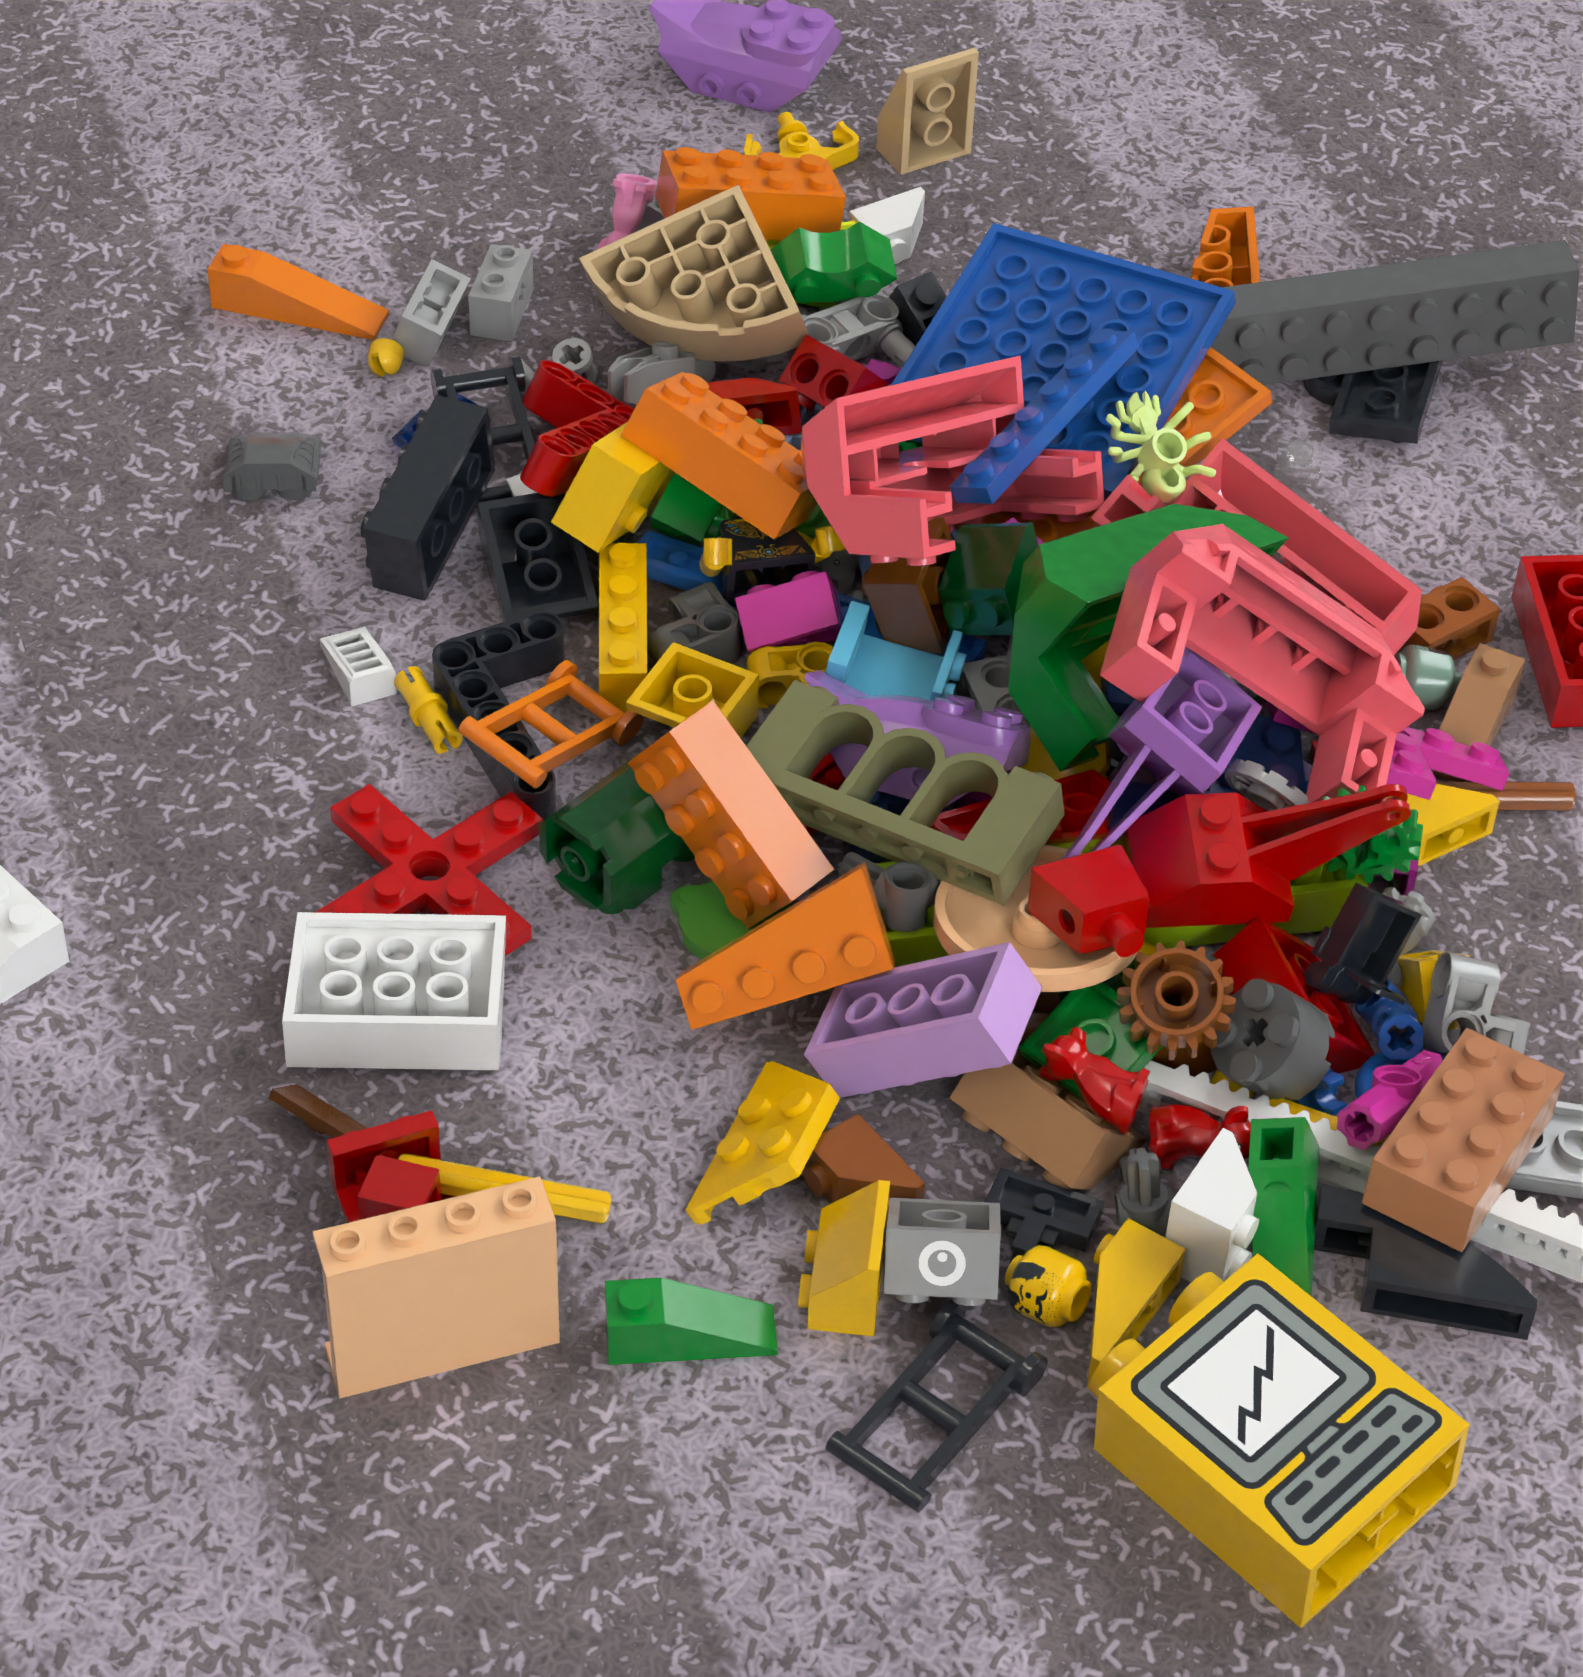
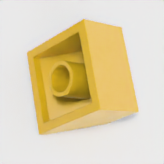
M673 642L626 701V709L674 728L708 703L714 701L738 736L742 738L758 716L759 674Z
M878 1180L821 1208L818 1231L808 1230L804 1263L813 1264L812 1275H801L798 1308L808 1309L807 1329L874 1337L885 1252L890 1181Z

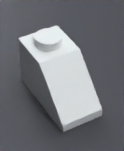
M918 187L849 211V221L862 222L889 238L894 264H898L910 258L923 224L925 191Z

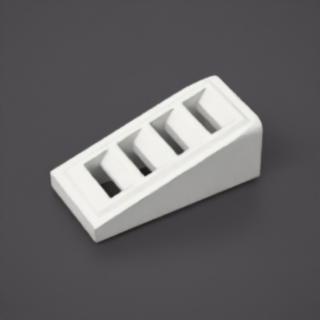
M365 626L320 638V646L351 707L397 694V688L394 685L396 672L388 657Z

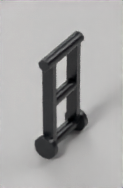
M520 356L510 357L509 367L444 377L441 368L431 370V386L434 398L436 395L458 400L456 393L505 385L516 424L490 428L492 445L521 441L526 460H528L535 443L520 392H524L526 389L524 368ZM508 485L490 487L485 489L478 503L513 496Z
M952 1299L940 1309L931 1325L930 1336L933 1340L847 1435L840 1431L834 1432L825 1447L826 1451L918 1513L929 1503L932 1496L926 1488L955 1458L1012 1391L1025 1397L1041 1380L1048 1364V1359L1040 1353L1033 1352L1025 1358L963 1318L966 1307L952 1302ZM956 1341H959L1005 1371L967 1416L918 1385ZM901 1402H904L951 1433L911 1479L861 1446Z

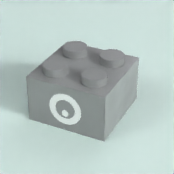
M889 1197L884 1294H895L897 1300L907 1303L926 1302L929 1300V1296L952 1297V1302L964 1306L982 1305L986 1299L997 1300L1001 1238L1000 1203Z

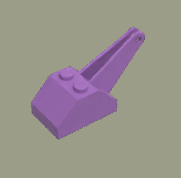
M1185 646L1178 673L1142 702L1135 699L1108 735L1128 757L1077 839L1060 860L1079 855L1092 839L1141 764L1156 776L1157 781L1090 852L1110 847L1166 790L1174 791L1179 797L1185 794H1203L1223 773L1262 706L1213 664Z

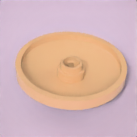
M1044 845L1004 906L944 881H941L936 892L934 928L939 942L949 955L1010 942L1042 986L1040 992L1071 991L1099 984L1123 971L1138 954L1137 952L1130 957H1120L1112 947L1086 954L1076 953L1029 912L1027 908L1031 868L1060 860L1068 849Z

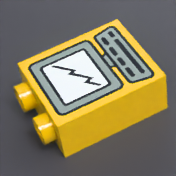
M1257 1253L1225 1281L1221 1280L1213 1272H1206L1193 1280L1180 1294L1170 1311L1168 1322L1171 1327L1147 1348H1144L1135 1339H1127L1114 1347L1096 1368L1089 1384V1391L1098 1398L1094 1449L1289 1619L1302 1628L1456 1487L1470 1424Z

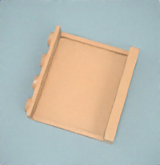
M540 1176L312 1231L323 1273L330 1338L329 1342H325V1350L339 1399L560 1343L556 1219Z

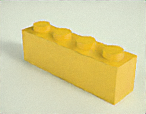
M611 543L599 553V694L626 713L628 711L626 709V701L647 676V543Z

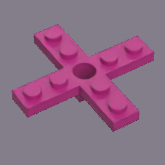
M1266 702L1274 722L1314 733L1270 702ZM1408 726L1396 736L1386 785H1402L1406 788L1407 794L1430 800L1437 784L1431 769L1502 791L1510 772L1503 762L1499 751L1487 744L1473 742L1471 746L1455 742L1451 735L1441 730L1427 728L1426 732H1422Z

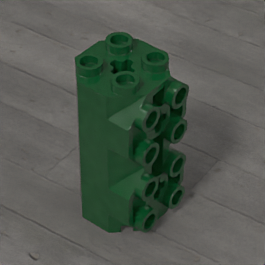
M633 758L539 823L540 853L547 864L555 859L561 869V872L554 876L560 887L587 908L599 909L605 914H618L624 909H634L662 888V867L671 860L688 862L695 858L681 836L675 834L669 828L665 820V814L653 797L646 793L637 783L635 772L628 764Z

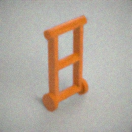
M565 660L553 670L546 682V686L479 721L471 716L466 717L460 724L458 732L533 788H538L546 779L547 772L611 737L613 741L623 746L638 733L643 724L644 716L630 710L624 713L576 678L578 667L571 661ZM568 695L602 721L576 735L542 709ZM520 720H524L557 746L529 760L495 733Z

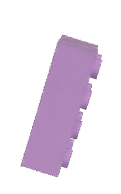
M1010 942L895 967L886 972L836 986L804 1056L823 1081L829 1083L840 1098L857 1094H869L873 1091L902 1085L909 1086L917 1082L943 1077H955L959 1074L988 1068H1000L1012 1063L1042 986Z

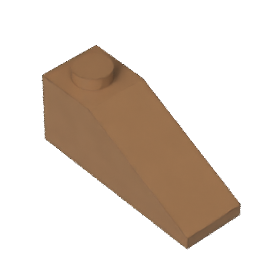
M1480 643L1463 673L1439 730L1451 735L1455 742L1471 746L1473 742H1480L1491 746L1516 699L1525 659ZM1431 769L1433 775L1449 781H1469Z

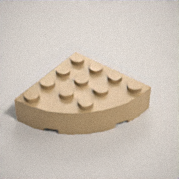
M739 185L579 258L594 291L606 311L627 332L650 346L655 342H668L670 344H679V351L695 353V359L746 361L781 354L797 348L805 335H809L796 302Z

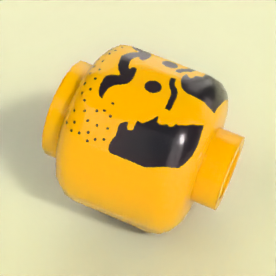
M1038 1245L1028 1250L1024 1256H1016L1009 1264L1005 1274V1284L1009 1286L1008 1296L1012 1308L1016 1312L1047 1327H1060L1068 1321H1076L1083 1314L1091 1296L1092 1286L1090 1281L1087 1280V1272L1083 1264L1079 1260L1048 1246Z

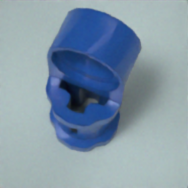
M1387 978L1385 986L1406 999L1405 1005L1373 992L1366 1003L1356 1005L1355 1011L1370 1025L1373 1034L1377 1038V1045L1385 1056L1393 1060H1408L1417 1055L1422 1049L1424 1030L1417 1020V1014L1412 1008L1408 997ZM1394 1025L1399 1029L1406 1028L1405 1032L1400 1035L1394 1030L1390 1032L1388 1030Z

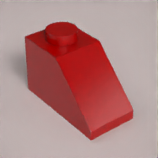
M752 377L708 382V389L722 399H731L741 404L747 411L746 415L753 420L758 418L763 421V424L778 429L783 435L802 433L797 387Z

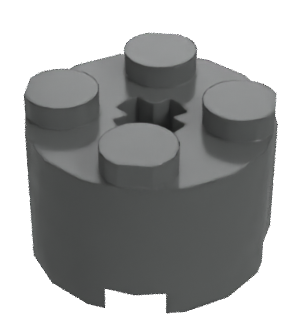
M1251 979L1242 989L1231 996L1236 998L1235 1012L1226 1014L1231 1019L1228 1033L1215 1030L1217 1045L1211 1049L1213 1060L1217 1069L1229 1080L1248 1088L1249 1091L1259 1096L1266 1095L1269 1097V1100L1287 1097L1291 1100L1300 1099L1315 1089L1329 1071L1331 1063L1325 1059L1329 1050V1037L1335 1039L1334 1029L1328 1016L1314 1004L1279 984L1269 983L1263 979Z

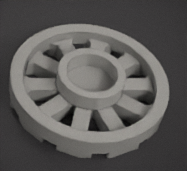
M1236 759L1225 773L1227 783L1235 792L1266 811L1311 803L1307 801L1308 797L1296 786L1288 787L1286 785L1288 783L1287 779L1272 770L1269 774L1266 773L1261 764L1249 760L1245 762L1242 759Z

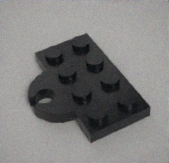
M1443 360L1304 379L1303 382L1310 396L1322 403L1334 406L1329 422V434L1388 440L1395 443L1418 444Z

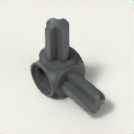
M849 852L844 856L842 863L838 867L840 877L865 861L884 924L897 931L905 932L915 931L924 926L927 921L928 908L935 904L936 892L941 883V880L936 879L931 871L923 865L914 862H898L884 869L854 852Z
M1145 1148L1130 1149L1129 1155L1123 1156L1119 1160L1123 1186L1118 1193H1115L1117 1223L1122 1227L1129 1218L1166 1237L1173 1198L1170 1186L1166 1187V1185L1160 1182L1159 1158L1155 1153H1146Z

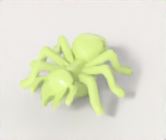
M1144 391L1142 393V402L1139 394L1135 392L1127 402V415L1123 402L1118 401L1116 409L1120 421L1112 414L1107 415L1106 421L1112 426L1110 434L1112 439L1142 446L1125 452L1119 447H1110L1108 453L1112 456L1113 462L1121 463L1137 457L1138 464L1130 473V476L1139 482V476L1144 473L1142 477L1143 489L1151 497L1153 494L1157 496L1163 503L1174 501L1185 490V477L1195 474L1214 477L1217 471L1213 468L1203 465L1183 467L1179 464L1185 457L1187 450L1199 443L1209 441L1212 437L1210 432H1204L1194 435L1185 441L1184 437L1174 430L1194 408V404L1187 402L1158 431L1156 423L1158 416L1161 414L1159 397L1154 395L1150 400L1148 393ZM1121 422L1129 424L1131 430L1139 434L1120 431Z

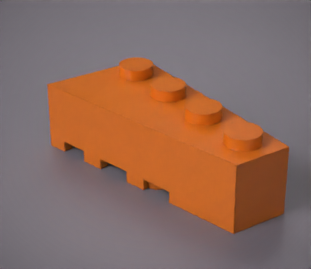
M1254 206L1211 209L1200 242V252L1198 258L1195 257L1192 266L1191 279L1219 287L1260 282Z
M865 861L786 910L764 921L761 925L741 937L736 938L681 971L675 981L691 1030L894 969L896 959Z

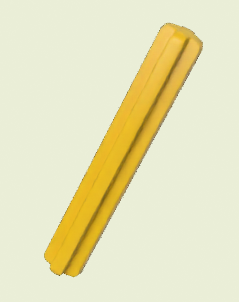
M402 1154L398 1159L439 1169L441 1194L454 1197L533 1178L410 1154ZM541 1179L554 1215L600 1224L607 1221L611 1206V1194L608 1191Z

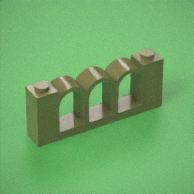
M797 680L793 681L746 746L802 824L897 863L914 862L923 865L932 872L936 879L1002 906L1005 905L1065 815L1061 783L1054 781L1050 776L1042 772L1033 773L1018 766H1014L1008 775L1000 762L989 755L976 752L958 753L946 758L945 749L938 738L927 731L915 728L894 729L884 734L882 723L872 711L863 706L853 704L839 705L838 696L833 695L829 690L820 686L812 687ZM850 743L868 747L838 791L808 779L822 758L831 749ZM911 767L926 769L930 772L900 816L869 804L882 783L892 773ZM976 791L993 797L964 841L931 828L944 807L954 797Z

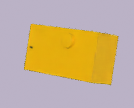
M627 422L592 445L551 523L598 553L626 532L635 533L644 519L654 512L671 477L676 474L670 468L621 436Z

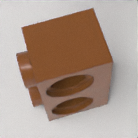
M1463 577L1444 586H1437L1430 593L1421 596L1418 627L1397 653H1400L1407 645H1420L1449 653L1454 661L1477 649L1480 643L1485 645L1493 641L1500 608Z

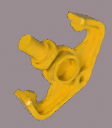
M783 112L778 116L777 120L780 126L777 133L779 141L778 154L781 156L800 158L805 154L817 155L827 159L832 170L857 159L859 154V136L847 127L844 121L837 122L836 130L832 131L833 141L842 144V146L833 148L820 146L819 142L808 134L806 126L802 122L795 120L790 112ZM747 134L744 155L759 156L758 154L762 152V146L759 142L753 141V134Z

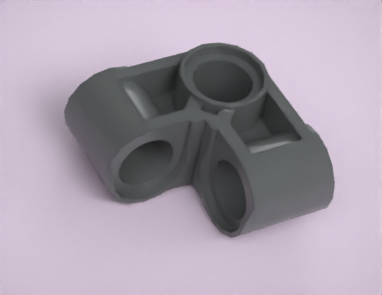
M712 582L703 583L666 599L665 607L671 612L674 622L657 628L650 636L647 645L648 651L656 662L659 661L673 642L730 664H734L741 657L739 615L721 596L719 590Z

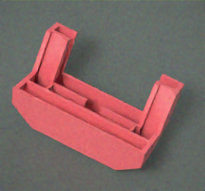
M1021 355L836 398L802 426L801 453L803 475L807 487L848 553L869 555L871 563L894 562L901 557L906 558L907 565L910 566L930 565L936 563L937 555L954 551L955 540L929 539L928 521L935 517H944L950 533L954 531V524L958 526L984 523L983 516L1000 511L1021 512V519L1024 520L1044 519L1049 517V514H1058V521L1060 522L1082 521L1086 519V512L1099 509L1104 503L1101 451L1044 449L993 504L955 502L950 486L964 472V468L990 445L991 439L1000 434L1012 422L1015 414L1024 408ZM922 437V447L899 452V442Z
M1223 438L1200 464L1215 469L1217 471L1214 477L1201 474L1190 476L1186 480L1185 490L1174 501L1168 502L1165 505L1154 494L1151 497L1128 474L1091 517L1099 526L1171 504L1247 515L1289 537L1272 558L1379 630L1393 655L1398 652L1418 627L1422 589Z

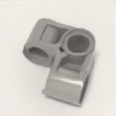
M1447 951L1440 955L1432 973L1431 992L1422 1024L1424 1043L1431 1050L1444 1055L1449 1053L1454 1044H1451L1448 1040L1447 1029L1450 1023L1456 1019L1460 1026L1459 1037L1468 1028L1524 1054L1531 1023L1491 1014L1493 1001L1496 998L1500 984L1498 965Z

